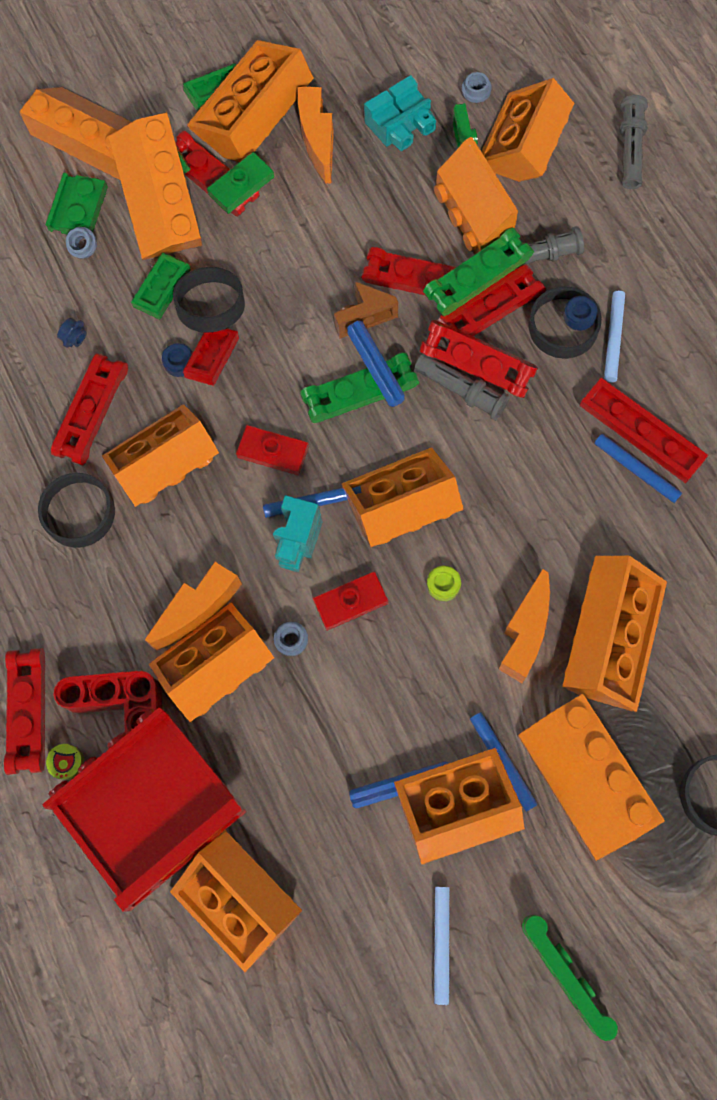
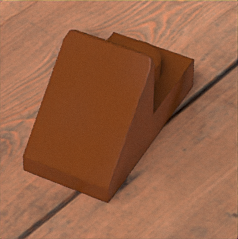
M355 282V296L358 305H347L341 308L339 312L334 313L335 329L341 339L349 336L347 327L356 321L363 322L366 329L398 318V300L396 296Z

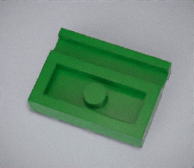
M63 173L45 224L48 231L53 232L57 230L61 231L62 234L68 235L76 227H85L93 232L108 189L105 180L79 175L71 177L68 173Z

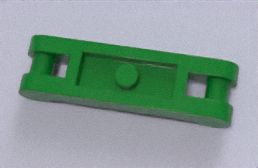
M509 228L489 246L440 279H435L428 283L423 289V293L429 300L436 302V308L442 316H447L532 257L534 250L528 243L523 244L519 239L520 234L515 228ZM510 248L514 254L508 257L504 251ZM450 290L453 295L447 296L444 292Z
M407 353L397 354L391 360L386 361L392 374L399 373L400 378L397 379V382L403 392L419 384L416 373L412 372L409 367L411 361ZM368 368L319 386H308L300 392L303 402L308 404L310 409L308 415L312 423H319L385 399ZM328 397L330 404L321 405L320 400Z
M526 916L521 923L524 935L590 1031L601 1040H613L618 1033L616 1022L608 1015L599 1012L591 1000L596 995L583 976L576 979L568 967L573 963L570 956L560 943L554 946L547 937L548 925L546 921L540 916Z

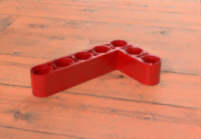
M145 671L66 677L56 684L53 693L57 704L72 713L124 709L126 734L137 726L136 721L143 713L150 709L157 710L159 707L163 709L161 685L151 674ZM145 681L150 682L151 687L148 694L143 697H137L136 688L138 685ZM114 684L116 690L113 697L103 700V689L107 685ZM79 687L81 693L78 700L74 703H68L67 697L69 692L73 688Z

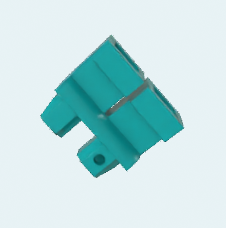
M412 75L390 87L389 92L385 90L364 103L365 124L386 147L393 144L400 151H403L413 143V134L411 133L417 128L423 136H427L436 129V119L431 112V100L429 98L425 99L418 91V83Z
M285 495L281 510L287 525L286 527L276 529L273 533L278 545L275 558L279 560V567L299 572L303 557L312 558L323 521L318 504Z

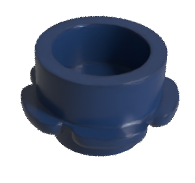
M68 318L61 325L57 338L63 342L64 347L68 348L73 345L78 347L82 344L87 335V332L84 330V322Z

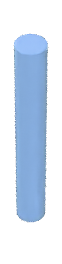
M614 291L612 294L604 380L610 383L616 382L618 376L625 292Z
M435 887L434 1004L449 1005V887Z

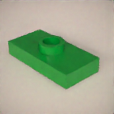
M236 63L183 83V91L197 112L234 69Z
M466 103L456 104L453 109L452 126L457 149L470 137L478 144L476 129L470 128Z
M252 152L207 188L208 195L229 214L274 178V171Z
M162 252L132 299L131 304L133 308L160 320L173 300L176 284L184 275L191 271L190 265Z

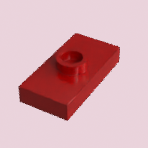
M226 328L217 332H204L183 370L184 377L214 386L239 340L238 331Z
M246 425L236 456L242 460L299 476L309 444L305 441Z
M375 571L313 598L326 631L389 604Z

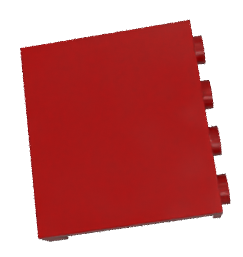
M161 707L157 710L150 709L143 713L137 719V726L128 734L123 732L114 737L108 743L107 747L109 749L98 758L94 756L85 761L78 768L79 774L69 782L65 780L56 785L48 793L50 798L42 804L45 809L54 812L117 897L113 900L122 912L132 911L247 812L169 714Z

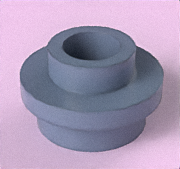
M471 73L462 84V94L470 102H483L491 94V82L483 73Z
M76 227L68 233L66 247L72 256L85 259L95 252L97 239L95 234L88 228ZM85 238L86 245L84 248L80 249L79 242L81 239Z
M286 622L276 629L274 644L283 655L296 656L305 650L308 644V634L301 624ZM290 634L298 637L297 642L293 645L285 643V638Z

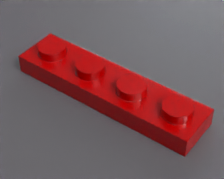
M600 378L581 400L580 407L685 484L709 456L603 378Z

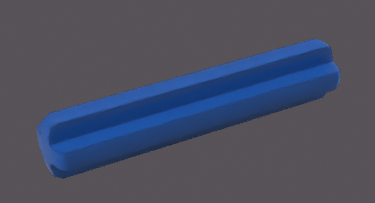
M361 321L350 324L347 327L348 335L388 405L395 407L405 400V394L365 325Z
M444 761L349 791L352 806L360 808L396 797L398 794L394 782L449 764V762Z

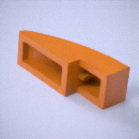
M297 87L300 125L307 153L325 184H331L334 141L333 114L323 113L322 87Z
M214 562L196 590L184 583L147 635L145 641L152 648L159 650L187 636L229 602L242 585L238 575Z
M544 569L540 572L504 633L514 639L515 642L503 659L499 670L520 683H523L538 655L545 634L549 615L550 584L549 572Z

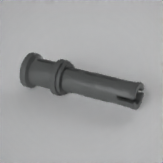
M640 95L625 97L620 103L623 122L620 124L619 131L622 137H624L622 185L626 189H637L642 186L643 136L648 129L647 122L645 121L648 101ZM632 151H634V164H631Z
M575 226L571 228V231L557 235L548 233L542 240L528 243L534 250V253L522 265L544 259L554 262L558 260V257L572 253L577 255L583 254L584 241L580 228ZM510 248L504 251L508 257L514 254Z
M422 354L415 364V372L460 395L465 399L469 407L476 406L491 415L490 418L494 421L498 420L510 399V395L506 393L501 395L487 387L486 382L483 380L473 381L425 354Z

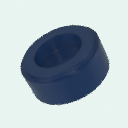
M574 297L565 306L563 313L564 321L574 330H586L595 322L597 306L587 297Z
M181 343L168 346L163 351L161 358L166 372L174 377L184 376L183 370L192 355V351L187 345Z

